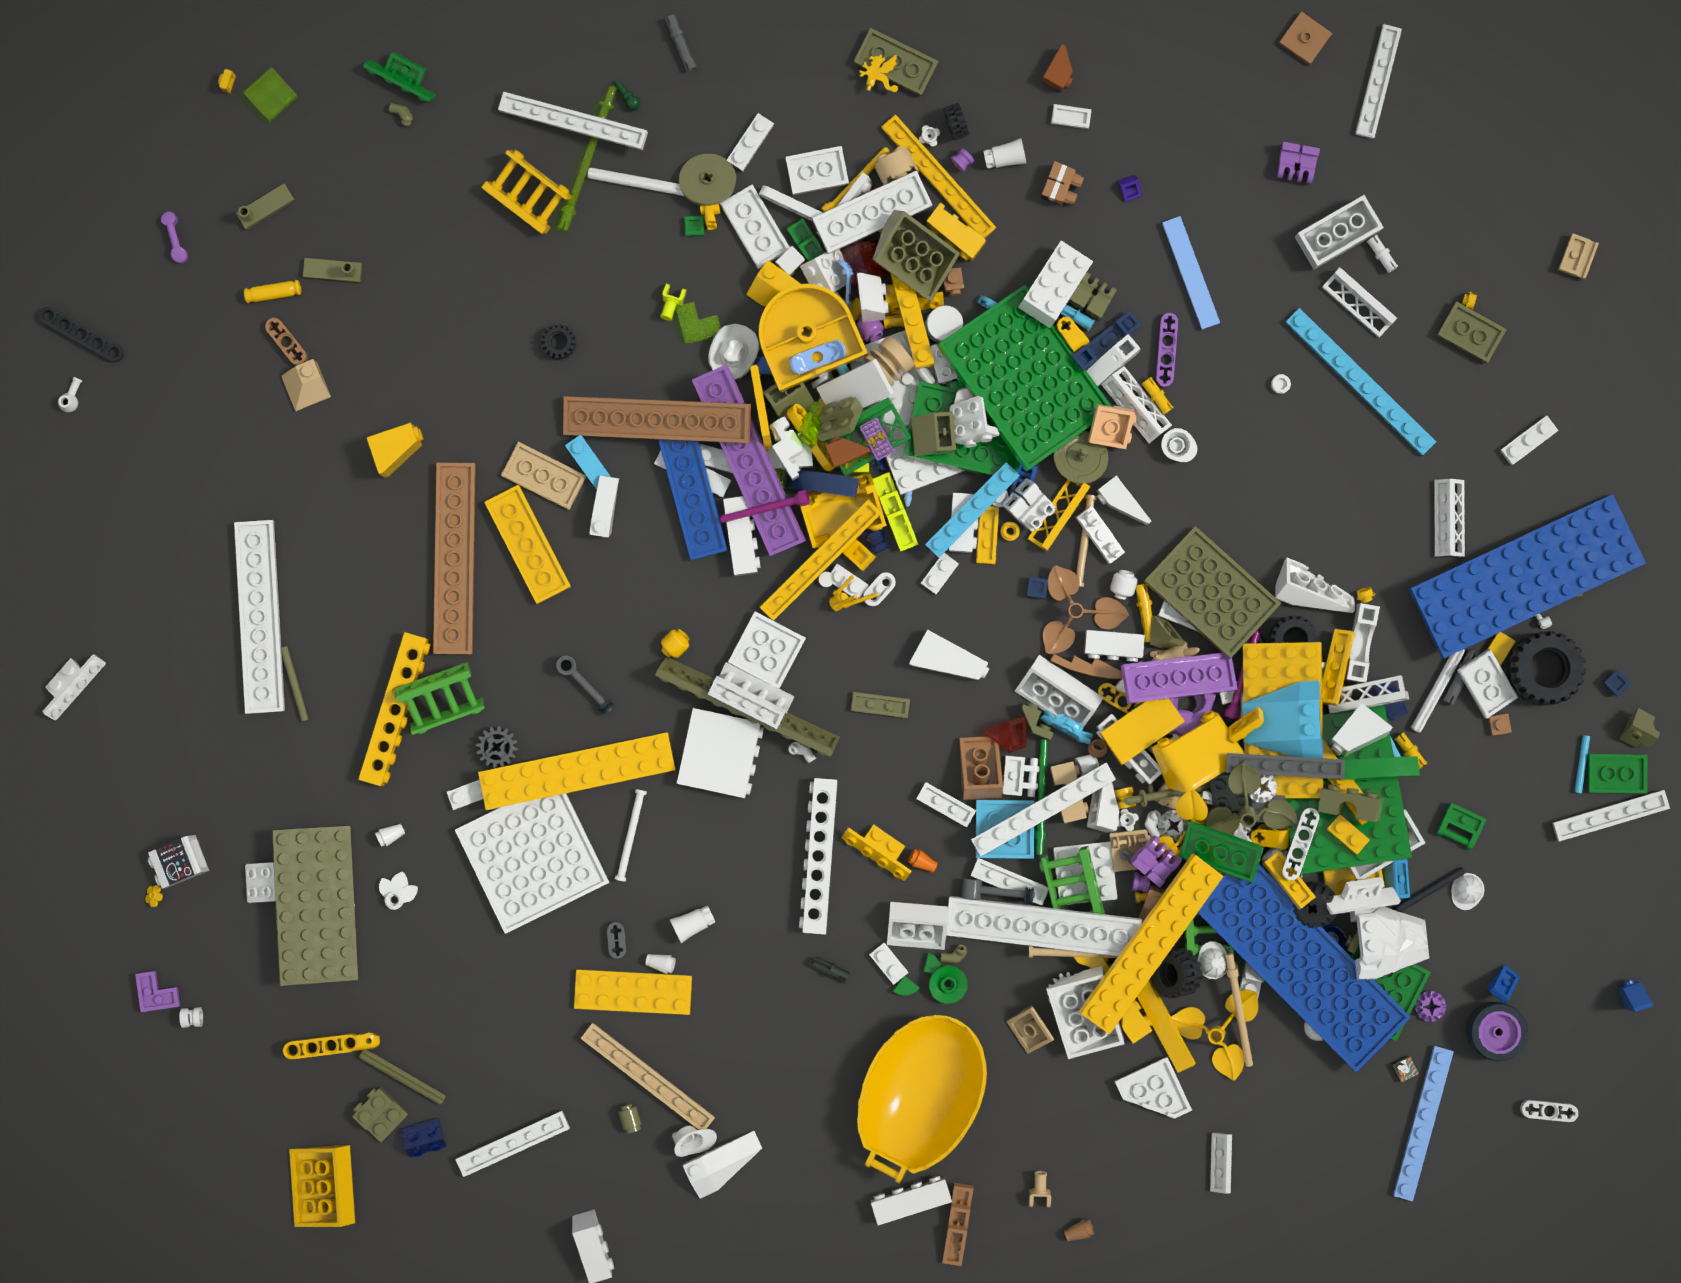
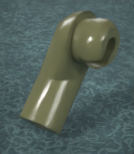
M391 103L389 112L399 114L402 119L401 124L410 126L413 115L408 107Z
M958 945L951 954L941 953V962L959 963L967 955L966 946Z

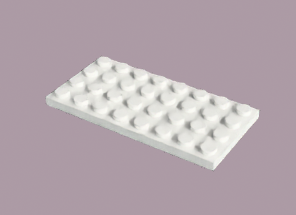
M905 330L891 335L896 341L902 336L907 338ZM885 338L864 345L867 353L872 356L871 351L873 349L882 353L879 344ZM862 357L858 360L850 362L849 364L851 370H853L865 364L866 362L864 360V357ZM933 366L927 367L936 380ZM914 368L906 374L897 370L900 379L898 381L893 379L894 385L891 388L894 393L888 396L892 399L907 430H909L918 382L923 381ZM883 398L869 406H866V408L868 409L886 398ZM892 410L885 414L883 422L894 423L895 415ZM882 424V428L889 438L892 426ZM895 428L892 439L901 440L906 437L902 429ZM906 442L894 448L895 452L885 457L900 495L966 471L905 457L903 455Z

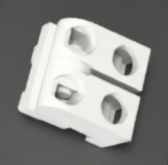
M1026 478L1015 489L1020 496L1013 492L1001 505L1024 527L1033 532L1035 529H1039L1042 521L1047 516H1051L1054 513L1055 506L1033 481ZM1016 500L1011 506H1009L1011 501Z

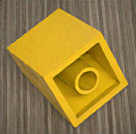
M408 423L367 437L378 473L384 478L389 477L422 446L421 440H423V435L417 426L415 427L412 423Z

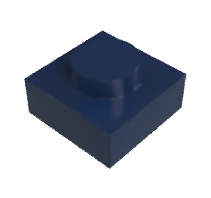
M1029 577L1026 596L1046 599L1048 579Z
M1618 669L1602 682L1616 697L1631 684Z

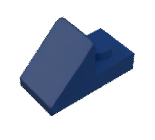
M1504 965L1486 988L1505 1004L1510 999L1520 977Z

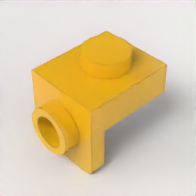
M857 539L842 552L862 571L876 558Z

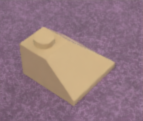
M314 359L293 367L281 376L295 411L331 398L319 365Z

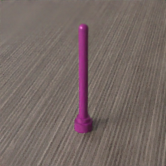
M807 490L798 491V494L791 498L722 515L720 522L725 523L794 504L801 506L810 505Z
M1256 630L1249 644H1257L1260 635L1259 631ZM1243 665L1237 681L1238 690L1234 691L1231 705L1225 709L1223 717L1238 721L1240 715L1238 705L1244 688Z

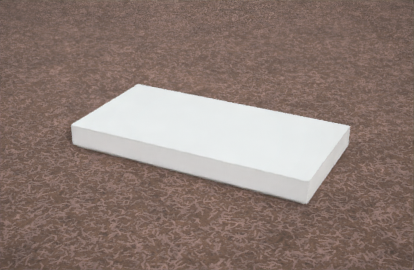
M753 184L720 203L721 208L758 270L764 266L767 260L770 262L776 260L790 248Z
M876 359L816 388L825 405L832 402H840L848 397H856L863 408L894 393Z

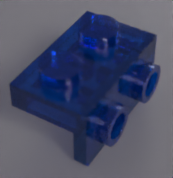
M438 1118L401 1129L404 1148L409 1157H419L423 1153L439 1151L447 1146Z

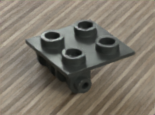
M1230 774L1218 775L1211 779L1209 782L1214 808L1227 807L1233 812L1241 811L1245 807L1244 792L1235 794L1229 788L1228 778ZM1248 794V805L1253 808L1252 799Z

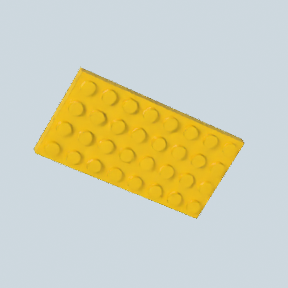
M1322 643L1243 644L1244 703L1298 682L1320 681L1321 739H1323ZM1244 743V754L1290 756ZM1272 775L1276 779V785L1278 786L1276 795H1283L1285 798H1320L1321 788H1324V778ZM1266 783L1261 784V786H1260V788H1261L1260 793H1261L1262 790H1263V791H1268L1267 788L1265 787V784H1266Z

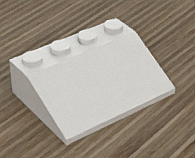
M1102 966L1084 970L1046 988L1068 1059L1124 1044V1035L1120 1022H1118L1109 1035L1078 1012L1104 977L1105 973Z

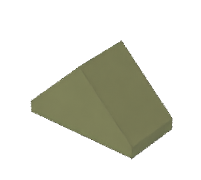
M1157 616L1152 617L1150 645L1165 649L1185 644L1167 619Z

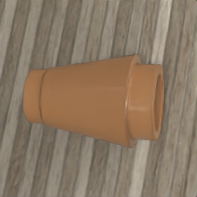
M1083 1219L1067 1230H1064L1068 1242L1091 1238V1235L1095 1234L1089 1219L1086 1221Z

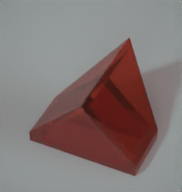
M1025 716L981 731L1009 753L1026 747Z

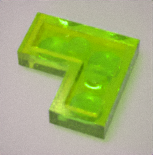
M694 302L676 306L686 344L714 337L721 329L717 315L699 320Z

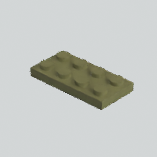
M870 28L854 59V64L862 67L864 62H866L867 66L870 67L872 65L871 62H873L872 59L869 60L871 56L882 55V58H885L883 63H885L894 55H897V65L893 67V71H889L885 75L889 81L921 97L939 62Z

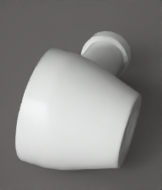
M73 377L68 393L62 394L59 397L58 406L62 411L69 413L75 411L78 407V399L75 394L82 380ZM64 399H68L67 405L63 404Z

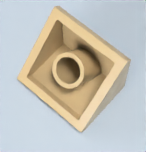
M1032 1005L1006 1021L1027 1054L1054 1040Z

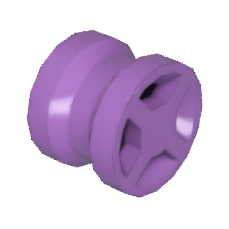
M963 148L959 149L956 156L950 158L953 164L962 172L966 170L969 164L974 162L973 157Z
M1135 872L1132 881V891L1140 890L1143 893H1148L1150 879L1146 874L1140 875L1138 872Z

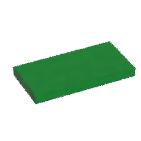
M1190 821L1180 857L1188 860L1193 853L1213 869L1253 883L1264 846Z

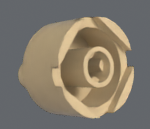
M904 146L896 148L889 155H880L876 159L875 170L883 186L912 172L917 171L919 173L909 150L905 149Z

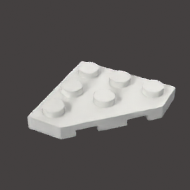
M1168 1057L1114 1081L1123 1100L1172 1118H1177L1192 1111Z

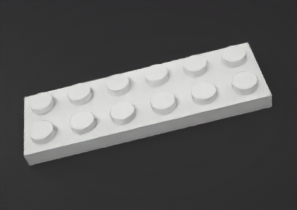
M917 171L822 213L812 218L827 253L830 254L882 230L893 210L905 211L910 216H913L933 205Z

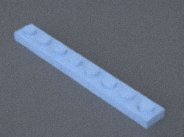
M1433 1046L1394 1188L1393 1196L1409 1201L1414 1199L1454 1051Z

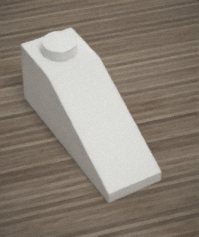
M600 475L592 513L590 535L603 537L611 535L619 478Z
M1117 476L1097 490V498L1103 505L1107 504L1108 507L1145 525L1151 522L1150 518Z
M1112 782L1092 793L1087 823L1088 828L1106 833L1117 830L1119 825V809Z

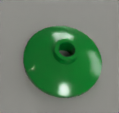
M945 965L936 969L929 981V989L933 997L945 1004H952L962 999L968 987L964 972L952 965ZM946 980L951 981V984L949 986L944 985V982Z

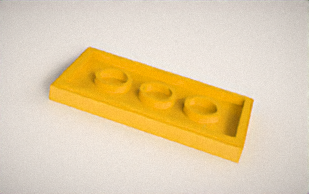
M757 365L750 366L764 447L767 451L772 450V443Z
M1170 699L1148 701L1099 734L1119 763L1123 765L1185 721Z

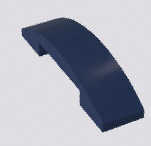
M1128 311L1071 357L1081 370L1085 371L1126 335H1131L1142 324L1131 311Z
M800 470L798 472L799 477L792 480L788 474L786 489L807 490L856 498L858 478Z

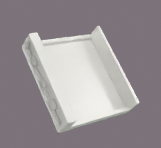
M693 708L677 784L745 798L746 794L750 795L752 784L749 783V779L755 773L756 765L753 764L754 757H758L760 746H757L758 738L762 739L764 727L747 719Z

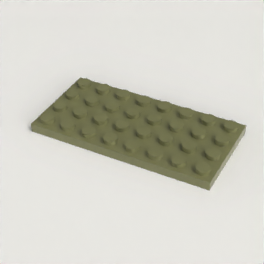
M350 826L272 830L279 986L358 980Z

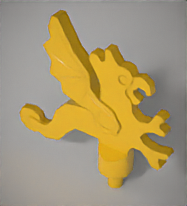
M882 55L871 56L869 60L872 59L873 62H871L872 65L870 67L864 62L862 67L866 68L867 71L863 72L860 70L859 72L861 73L860 77L868 75L866 82L867 91H870L871 87H874L875 81L878 80L883 82L885 89L888 91L897 92L898 87L896 85L890 87L889 79L885 75L889 71H893V67L897 65V55H894L885 63H883L885 58H882Z

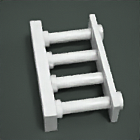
M727 662L720 675L716 676L708 692V695L775 729L779 727L784 714L787 713L795 697Z

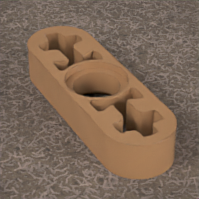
M277 318L269 319L265 325L266 331L294 365L307 362V353L283 322ZM279 323L277 327L280 330V332H282V334L279 335L275 330L271 331V324ZM284 337L291 338L292 343L289 347L282 346L281 342ZM292 349H295L296 352L299 353V354L302 353V355H301L302 360H301V361H299V360H295V361H294V359L296 358V356H295L294 353L291 351Z

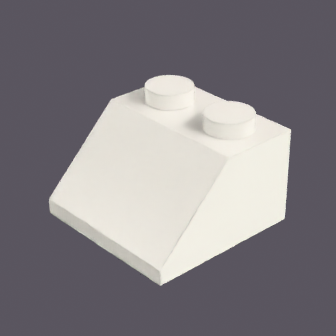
M857 273L862 322L885 320V313H889L888 303L883 301V295H886L885 283L881 284V277Z

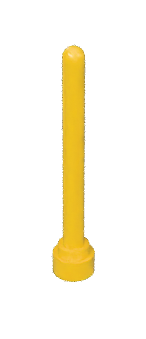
M884 147L832 202L825 203L820 208L821 211L825 213L836 208L862 173L869 175L875 168L876 159L880 155L888 154L889 149Z

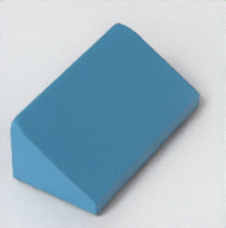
M1407 859L1397 860L1385 866V888L1393 887L1399 899L1410 898Z

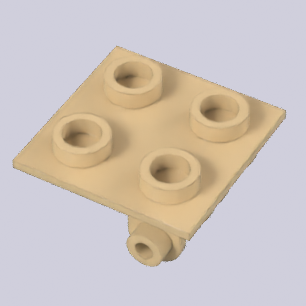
M1147 829L1109 833L1114 872L1137 869L1128 860H1122L1120 853L1126 848L1133 854L1143 847L1151 838L1148 835Z

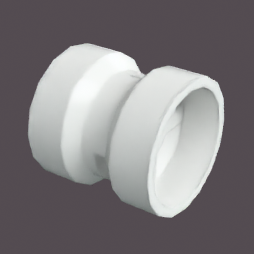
M198 1007L193 1010L188 1008L181 1009V1027L187 1028L190 1025L201 1027L203 1025L202 1008Z

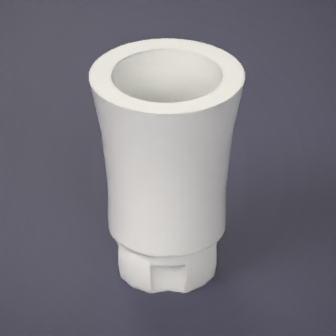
M1021 138L983 151L987 169L995 166L999 168L1009 165L1027 164Z
M705 906L700 910L698 908L685 915L672 918L670 922L682 944L691 936L715 923L709 907Z

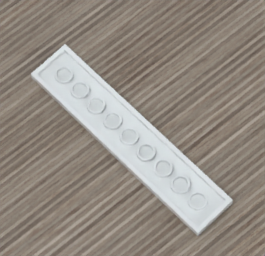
M274 520L234 522L245 714L285 711Z
M950 896L946 935L1119 956L1142 924L1143 919Z

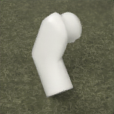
M799 742L791 743L788 748L791 754L803 755L808 763L816 759L810 747H804Z

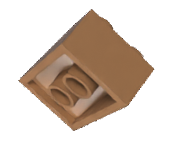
M998 736L959 738L963 800L1002 798L1003 781Z

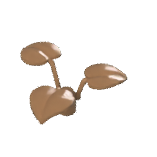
M1054 566L1049 574L1048 590L1051 596L1058 601L1063 600L1067 596L1071 604L1068 609L1070 617L1065 625L1060 621H1052L1045 626L1043 630L1045 652L1048 654L1060 653L1073 644L1075 632L1071 628H1067L1073 618H1080L1083 613L1096 614L1095 622L1100 628L1113 629L1129 616L1126 608L1117 600L1104 597L1096 601V610L1084 609L1081 604L1074 603L1070 596L1079 589L1080 581L1078 576L1071 570Z

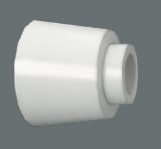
M1091 755L1075 758V765H1078L1081 777L1099 767L1097 758Z

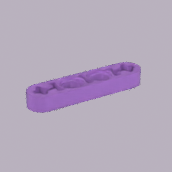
M1173 313L1164 314L1160 320L1156 383L1162 388L1169 387L1174 379L1178 318ZM1168 317H1171V321H1174L1170 326V331L1174 330V333H1163V330H1167V323H1164V320H1167ZM1163 337H1172L1173 344L1165 346L1162 342ZM1163 355L1171 357L1172 361L1169 365H1164L1161 362ZM1160 367L1163 369L1171 368V371L1167 370L1166 376L1170 380L1166 384L1159 378L1164 374V370H1160Z

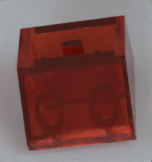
M879 239L855 243L841 251L844 261L853 269L851 280L854 287L858 286L857 273L878 276L881 279L891 276L890 272L873 260Z

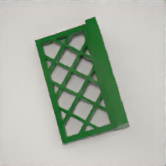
M889 397L863 411L854 428V431L862 432L860 430L861 425L874 418L881 417L879 421L881 426L882 424L892 426L888 439L890 443L891 441L896 442L892 444L893 449L912 439L892 399ZM892 410L895 415L894 423L883 422L885 414ZM895 428L902 429L906 437L901 440L892 439ZM852 433L841 435L840 438L842 439L848 435L847 439L850 440ZM863 434L861 437L860 445H863V441L865 438ZM831 439L825 440L827 445L830 444L829 440ZM872 452L867 459H856L852 468L846 470L844 465L840 466L844 476H847L876 458Z

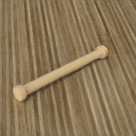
M1085 496V499H1087L1086 509L1090 506L1094 507V501L1097 500V496ZM1084 529L1082 530L1076 571L1080 581L1079 587H1084L1083 576L1089 536Z
M1029 946V958H1033V956L1118 957Z

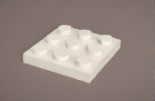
M754 612L728 663L780 689L806 638Z
M1110 842L1053 848L1054 860L1076 856L1081 847L1089 846L1102 901L1117 899ZM1079 863L1055 868L1056 879L1075 876L1084 872L1082 864L1079 865ZM1083 882L1057 887L1059 898L1086 893L1088 890L1087 883ZM1087 900V901H1082V902H1077V903H1072V904L1087 903L1088 900Z

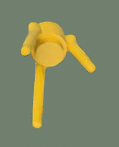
M851 575L833 592L834 596L830 598L829 603L833 610L839 611L877 597L879 594L874 593L856 599L857 595L848 597L846 593H841L854 578V575Z

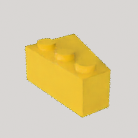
M940 203L927 220L926 228L960 253V258L972 262L985 245L986 240L971 227L958 220L959 217L955 214L951 215L943 209L945 206Z

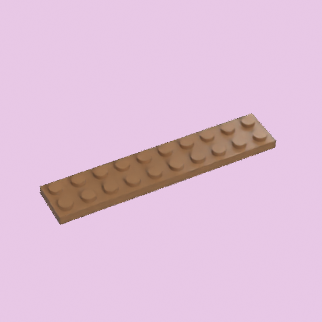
M564 396L563 435L750 443L751 404Z
M436 463L433 654L473 655L475 463Z

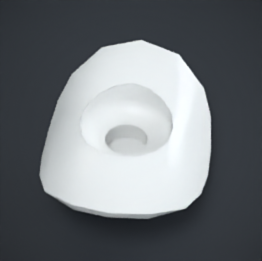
M739 324L725 325L713 339L708 354V363L712 370L728 364L734 380L741 379L748 373L750 366L753 365L759 351L760 342L756 334L746 326Z

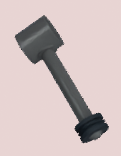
M562 656L558 659L556 664L557 670L563 675H571L601 706L598 710H602L603 715L612 710L615 704H611L610 699L606 701L577 671V663L574 658ZM565 660H569L572 663L569 671H564L561 667L562 662Z
M963 879L961 897L965 899L981 900V894L1024 898V902L1028 900V902L1033 903V898L1035 897L1034 887H1031V889L1030 887L1029 889L1025 887V890L982 886V880Z

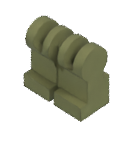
M1086 272L1067 303L1081 311L1087 306L1085 313L1100 321L1117 289L1112 287L1111 291L1106 294L1104 290L1108 284L1104 282L1102 287L1098 288V294L1096 296L1092 295V291L1096 290L1099 278L1096 277L1094 282L1089 284L1088 279L1091 274Z

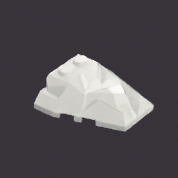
M1386 907L1350 912L1351 922H1357L1361 958L1355 960L1357 980L1377 979L1429 959L1425 920Z

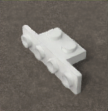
M92 655L80 667L76 661L70 658L46 685V689L55 698L43 710V713L51 719L57 720L106 663L99 657Z
M1381 877L1357 881L1352 880L1346 882L1341 895L1334 896L1332 902L1327 903V909L1330 914H1339L1396 905L1400 903V899L1393 887L1382 888L1384 882Z

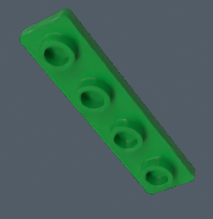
M395 52L390 54L386 67L372 60L363 64V67L370 74L383 77L386 82L400 86L401 90L407 93L412 92L422 101L428 102L436 97L435 93L420 86L427 69Z

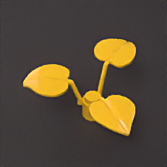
M1196 790L1185 792L1176 802L1175 809L1177 814L1185 820L1191 819V821L1205 826L1208 814L1205 801ZM1186 831L1175 844L1169 836L1158 837L1160 841L1157 846L1163 842L1167 845L1163 853L1168 849L1174 851L1170 860L1175 855L1180 856L1181 850L1177 846L1185 838Z
M1240 990L1245 1022H1249L1255 1018L1258 1012V994L1252 990ZM1233 994L1228 997L1225 1004L1226 1009L1232 1014L1222 1027L1214 1026L1209 1030L1203 1025L1205 1022L1203 1012L1195 1007L1184 1008L1171 1016L1179 1033L1185 1038L1198 1039L1202 1035V1029H1204L1211 1043L1222 1045L1224 1048H1218L1213 1054V1065L1220 1073L1226 1075L1231 1080L1237 1079L1245 1062L1243 1050L1236 1044L1227 1047L1222 1042L1225 1037L1224 1029L1234 1016L1237 1018Z

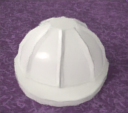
M1179 428L1169 430L1162 439L1161 448L1169 459L1188 462L1197 453L1196 442L1186 430Z
M1465 873L1454 880L1451 889L1453 903L1462 910H1469L1475 907L1484 895V885L1481 879L1474 874Z
M1210 941L1205 943L1199 951L1197 961L1202 965L1200 966V969L1203 970L1202 975L1209 979H1218L1227 973L1226 969L1228 967L1225 956L1227 952L1221 944Z

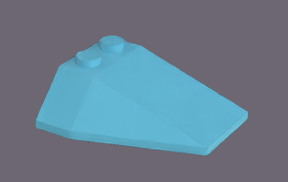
M1320 681L1298 682L1243 703V716L1257 706L1263 710L1264 723L1259 728L1248 733L1244 738V743L1293 757L1324 758L1320 726Z

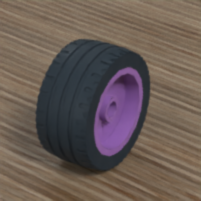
M1501 1002L1485 1003L1476 1008L1467 1021L1466 1034L1469 1044L1477 1054L1492 1061L1512 1059L1526 1045L1528 1039L1527 1023L1522 1014L1511 1005ZM1496 1029L1499 1030L1498 1035L1495 1034Z

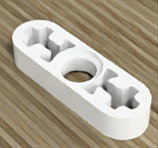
M1525 1100L1520 1106L1521 1113L1528 1118L1573 1122L1578 1117L1577 1108L1567 1103ZM1529 1104L1534 1108H1539V1104H1541L1539 1112L1531 1111L1529 1114L1525 1108L1529 1107ZM1548 1105L1554 1108L1552 1116H1546L1544 1113V1109ZM1568 1108L1573 1111V1115H1569V1118H1567V1115L1559 1113V1110L1567 1111Z

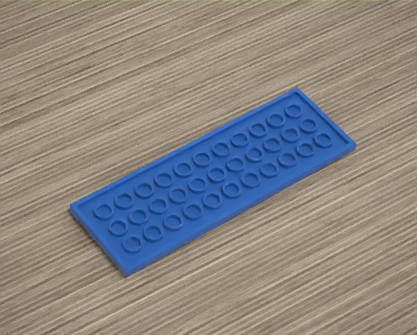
M1611 494L1416 585L1409 590L1441 658L1444 659L1646 564L1614 495Z
M1260 865L1258 866L1253 883L1223 873V878L1200 908L1198 914L1357 1072L1411 1017L1373 979L1357 980L1355 960L1322 927L1314 925V928H1309V925L1306 924L1304 926L1301 924V920L1298 921L1297 915H1294L1293 911L1295 910L1293 905H1296L1282 887Z

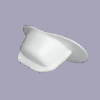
M685 1126L672 1134L675 1143L674 1152L677 1156L683 1157L706 1151L715 1144L717 1135L711 1129L697 1130L693 1126Z

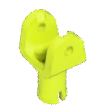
M666 283L663 290L665 305L660 317L664 320L672 321L676 306L683 305L687 290L682 289L680 297L677 298L668 295L670 284Z

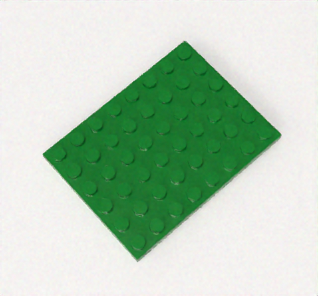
M1026 285L1007 296L936 346L972 397H983L987 418L999 430V435L1024 470L1028 471L1090 427L1097 404L1111 405L1086 370L1082 371L1071 357L1074 354L1056 327L1052 325L1049 328L1018 308L1029 291Z
M1385 705L1369 708L1388 723ZM1355 710L1323 715V739L1330 749L1332 748L1329 745L1331 740ZM1390 732L1386 737L1345 757L1342 754L1340 756L1335 755L1338 759L1345 760L1394 757ZM1324 778V787H1328V784L1331 783L1327 778ZM1398 778L1354 780L1363 794L1369 791L1378 793L1379 797H1383L1380 821H1368L1361 825L1345 803L1341 814L1334 815L1318 812L1319 821L1300 875L1412 858ZM1285 798V801L1294 808L1299 823L1303 811L1307 808H1314L1318 811L1320 798ZM1310 812L1308 815L1305 814V817H1307L1306 825L1302 823L1301 826H1307L1310 829H1313V826L1309 825L1311 820H1315L1316 818L1313 817V813ZM1339 815H1342L1370 839L1357 855L1327 830ZM1298 824L1295 826L1287 827L1288 829H1290V846L1292 844ZM1301 830L1298 833L1301 840L1306 841L1309 839L1308 831ZM1295 848L1292 851V856L1300 859L1303 857V851ZM1293 862L1294 868L1296 864L1300 866V863Z

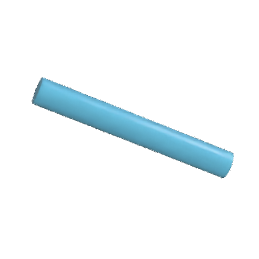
M1582 735L1575 793H1582L1590 742V736Z

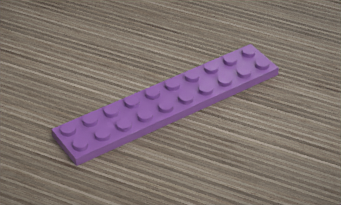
M728 364L692 379L701 402L745 403ZM750 416V443L720 442L748 508L787 499ZM791 506L752 515L770 556L806 541Z

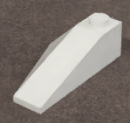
M1286 557L1275 585V598L1297 606L1349 613L1355 611L1353 596L1336 585L1330 586L1323 580L1324 577L1321 575L1315 576L1307 571L1309 567Z
M752 1131L685 1162L683 1167L691 1185L701 1199L718 1191L762 1149V1146L755 1131Z

